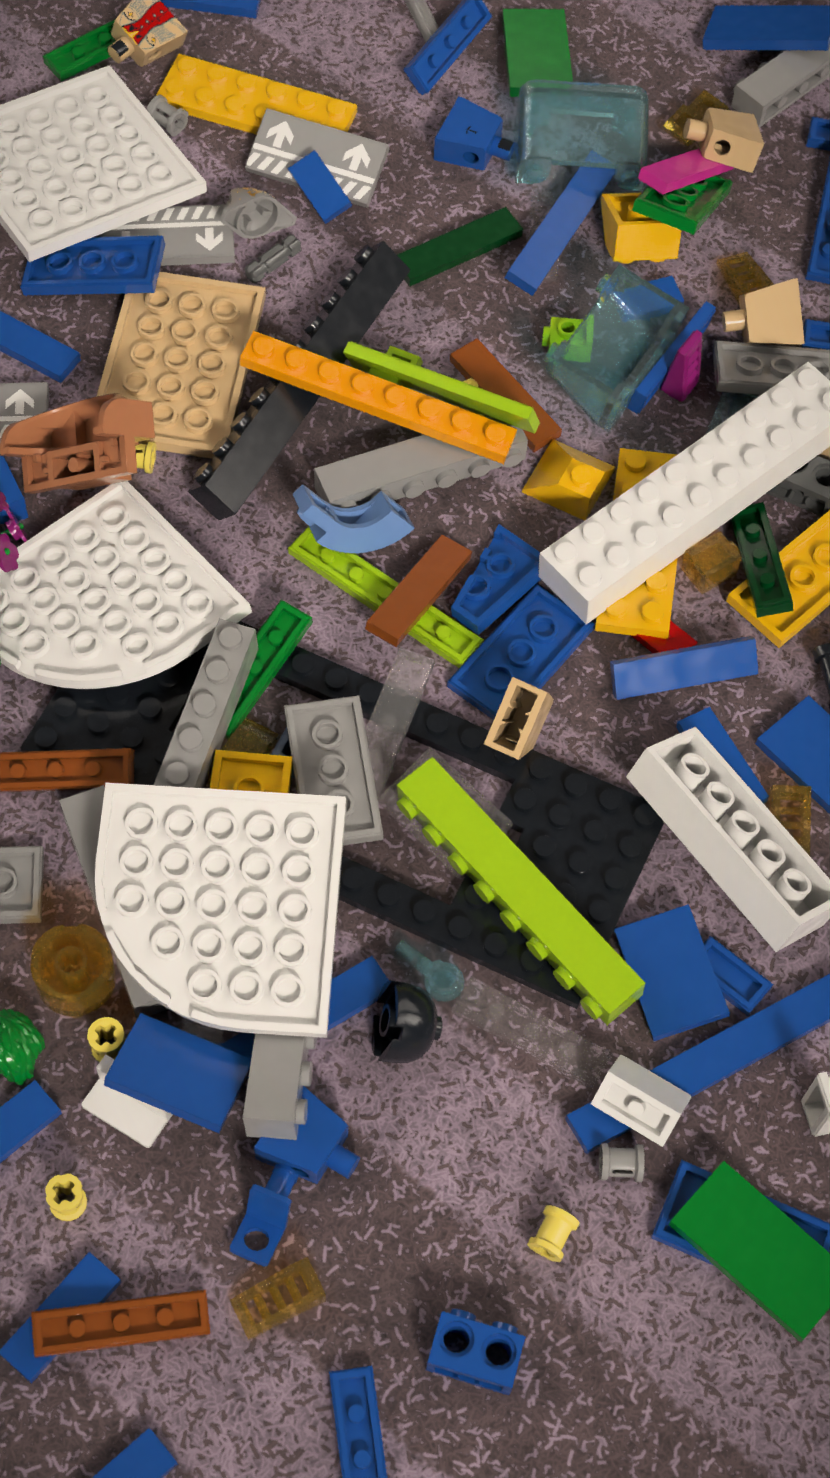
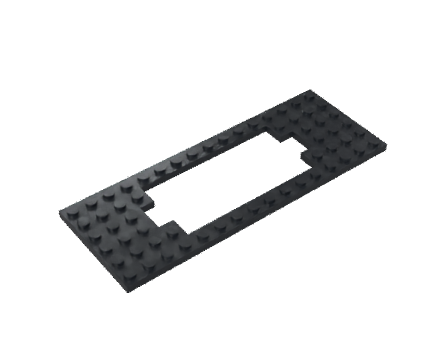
M239 621V622L237 623V624H240V625H244V626H247V627H251V628L256 629V634H257V632L260 630V629L255 628V627H253V626H251V625H248V624H246V623H244V622H242V621ZM210 643L177 665L140 681L99 689L59 687L20 747L21 752L131 748L134 750V784L154 785L174 734L172 730L181 717ZM295 647L274 677L275 679L322 700L359 695L363 718L511 783L512 786L496 815L495 822L522 833L516 846L607 943L609 942L665 823L644 798L533 749L520 760L484 745L489 730L301 647ZM342 856L339 900L575 1009L578 1008L582 998L573 988L566 990L557 981L553 974L555 969L546 959L540 961L531 953L526 945L528 940L519 930L513 932L505 925L499 915L501 913L500 909L492 901L486 903L480 898L473 887L475 882L467 874L451 905Z

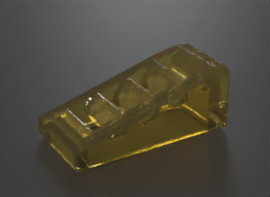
M748 252L717 260L716 264L738 305L739 296L753 292L750 289L757 287L756 290L774 285ZM742 262L744 263L743 266H739L736 268L731 267V265H735ZM748 271L747 274H743L740 276L737 275L738 273ZM751 279L753 280V281H751V282L744 283V281L751 280Z
M772 785L769 788V811L785 829L800 830V837H792L801 844V847L810 856L811 786ZM780 800L799 801V808L780 807ZM780 815H800V822L780 821Z
M305 1257L230 1299V1303L249 1341L325 1302L326 1294L308 1257ZM299 1276L302 1277L309 1292L304 1297L301 1296L294 1281ZM283 1284L286 1285L293 1300V1303L286 1306L278 1289ZM267 1292L270 1293L278 1309V1312L272 1315L262 1297ZM251 1300H254L263 1319L255 1324L246 1305Z

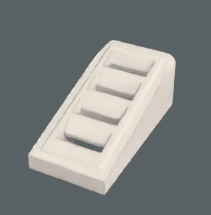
M823 1072L817 1075L801 1100L811 1133L815 1137L830 1134V1077H828L827 1072Z

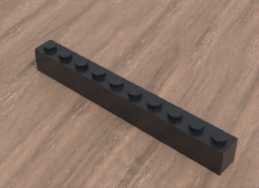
M384 241L372 247L369 245L364 246L355 255L354 260L356 263L354 266L347 269L338 278V288L330 292L321 301L320 306L322 309L319 314L312 316L304 324L302 329L305 333L301 338L293 341L291 345L344 364L347 358L343 351L347 343L352 341L358 344L408 275L410 269ZM267 376L269 382L265 387H261L252 395L249 400L251 406L247 412L241 413L232 422L230 427L233 431L228 438L225 437L220 440L213 448L212 453L214 457L209 463H205L196 471L193 476L195 483L188 493L218 520L236 515L317 402L320 395Z

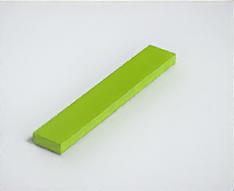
M352 341L347 343L343 351L354 368L369 372L371 367L400 378L406 387L534 434L540 424L531 406Z
M309 526L288 547V553L374 612L399 584L355 553L338 552L320 545L316 542ZM433 605L408 633L411 637L457 668H460L484 641V639Z

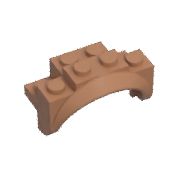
M111 393L74 402L14 422L7 426L2 434L0 456L22 458L24 493L36 494L56 489L84 490L132 480L131 474L137 473L135 446L139 445L140 441L155 439L152 402L127 399L118 393Z

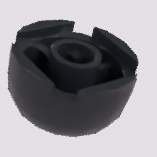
M388 980L383 985L377 1002L384 1003L381 1016H373L372 1051L374 1056H380L378 1060L382 1062L410 1063L421 1058L430 1049L433 1040L437 1041L440 1038L443 1025L442 1018L437 1016V1009L430 994L421 987L405 982Z

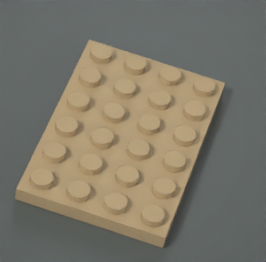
M159 272L155 293H125L97 396L118 393L127 399L152 402L155 439L140 441V444H148L151 441L156 443V450L205 458L214 457L212 453L213 448L220 440L225 437L228 438L233 431L230 426L237 418L248 368L240 366V356L253 331H258L266 298V287Z

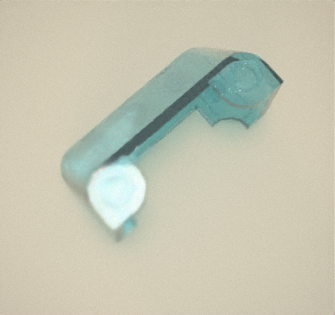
M539 79L525 82L519 91L514 124L515 183H540L548 177L551 165L615 169L614 176L617 186L626 190L644 191L646 184L640 181L638 176L641 168L647 166L649 102L647 92L641 87L630 85Z
M620 264L612 275L606 273L602 277L595 290L600 293L596 304L568 341L563 340L560 345L554 342L544 357V361L548 363L546 371L591 420L608 433L627 409L635 389L673 343L689 310L688 306Z

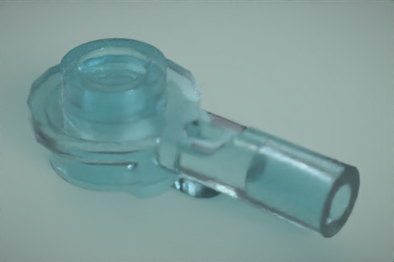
M402 940L396 946L395 953L425 976L426 991L432 998L437 1001L447 1002L454 1000L461 994L465 981L462 971L457 966L442 962L440 959L432 962L406 940Z

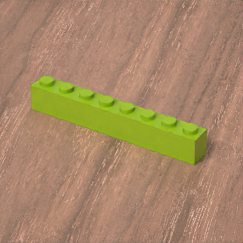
M433 757L397 784L398 801L396 803L401 812L409 820L415 818L424 827L422 832L426 839L434 847L440 845L449 854L447 859L456 872L460 875L466 873L475 882L473 887L483 901L486 903L492 901L500 909L501 913L499 915L505 925L511 931L516 932L519 930L528 940L526 945L531 953L538 960L546 959L555 969L553 974L557 981L566 990L574 989L582 998L580 1003L590 1017L595 1020L600 1018L606 1025H609L643 995L646 983Z

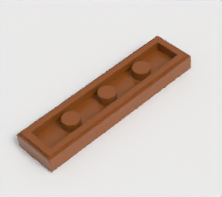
M478 338L450 354V362L466 379H474L478 383V388L533 407L540 424L535 434L523 430L528 439L527 446L533 452L551 443L552 439L556 440L561 436L562 429Z
M441 535L367 620L365 630L397 647L469 562L472 551Z
M131 748L0 753V792L91 790L103 785L105 787V783L134 784V750Z
M206 1290L31 1312L35 1358L211 1334Z

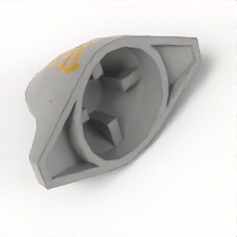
M234 188L231 190L229 201H227L220 220L241 237L254 239L295 225L297 217L277 199L264 191L254 188Z

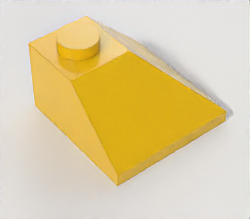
M552 439L522 489V493L585 521L612 476L615 466Z

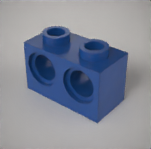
M451 1309L450 1313L441 1311L426 1371L510 1395L526 1336L517 1334L518 1329L515 1326L504 1322L494 1321L492 1326L475 1321L476 1316L464 1310ZM452 1333L460 1334L465 1338L468 1347L463 1352L453 1353L445 1347L444 1338ZM492 1346H500L507 1351L509 1361L501 1366L494 1365L487 1359L486 1350Z

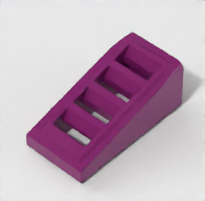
M697 329L691 333L677 351L661 385L663 392L680 402L687 398L697 385L700 377L702 333Z

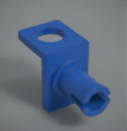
M277 1164L274 1166L273 1173L265 1188L257 1184L252 1185L249 1192L246 1215L230 1244L229 1250L231 1253L264 1267L269 1265L287 1227L292 1202L288 1196L299 1177L293 1168L284 1164ZM251 1231H259L267 1236L269 1243L266 1248L255 1251L246 1246L244 1237Z

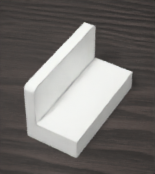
M105 1054L96 1067L99 1079L83 1100L82 1107L139 1144L149 1148L173 1114L104 1086V1078L114 1062L113 1058Z
M620 1055L607 1072L591 1105L663 1147L688 1105L691 1095L629 1058Z

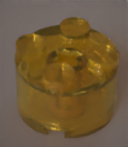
M64 924L55 926L46 931L37 940L32 949L31 975L40 999L52 1011L70 1016L71 1018H79L100 1008L111 996L117 979L112 953L105 937L93 927L84 924L66 927Z

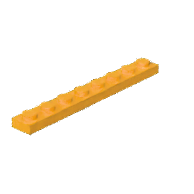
M253 331L240 356V366L501 464L505 463L516 437V428Z

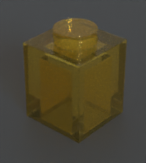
M720 531L687 549L684 554L681 570L699 592L704 594L737 574L742 556L735 543L728 541Z

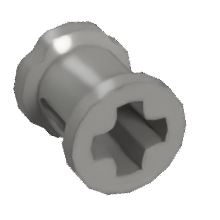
M157 95L147 106L146 110L159 125L166 128L167 133L172 137H176L185 129L188 123V112L183 108L177 109L169 104L166 97Z
M606 1143L600 1144L599 1180L606 1181L608 1177L634 1178L635 1182L643 1181L645 1158L642 1144H636L634 1148L609 1147Z

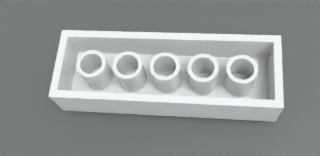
M696 727L647 747L626 778L775 952L824 926L830 919L829 877Z

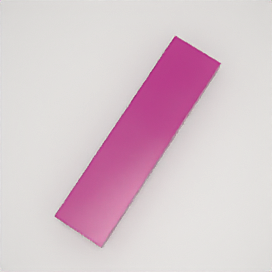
M700 148L642 167L638 179L663 195L733 170L734 167L705 159L701 154Z

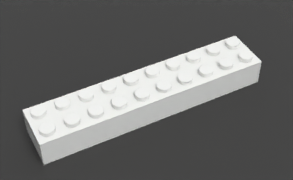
M807 362L540 552L538 577L585 624L591 622L606 611V608L632 592L652 575L669 565L830 447V380L811 363Z

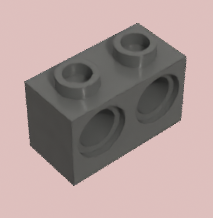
M816 456L768 491L767 494L822 517L830 510V460Z

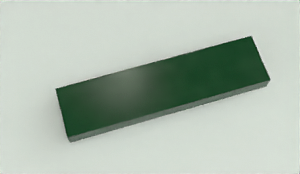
M507 207L490 213L397 254L410 269L404 280L409 287L522 237L523 228Z
M764 502L751 504L731 518L730 522L756 617L793 611V601Z

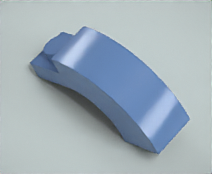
M303 484L293 493L299 507L297 514L309 525L316 542L334 551L343 553L375 551L399 541L415 529L405 509L382 491L365 504L352 508L333 506Z

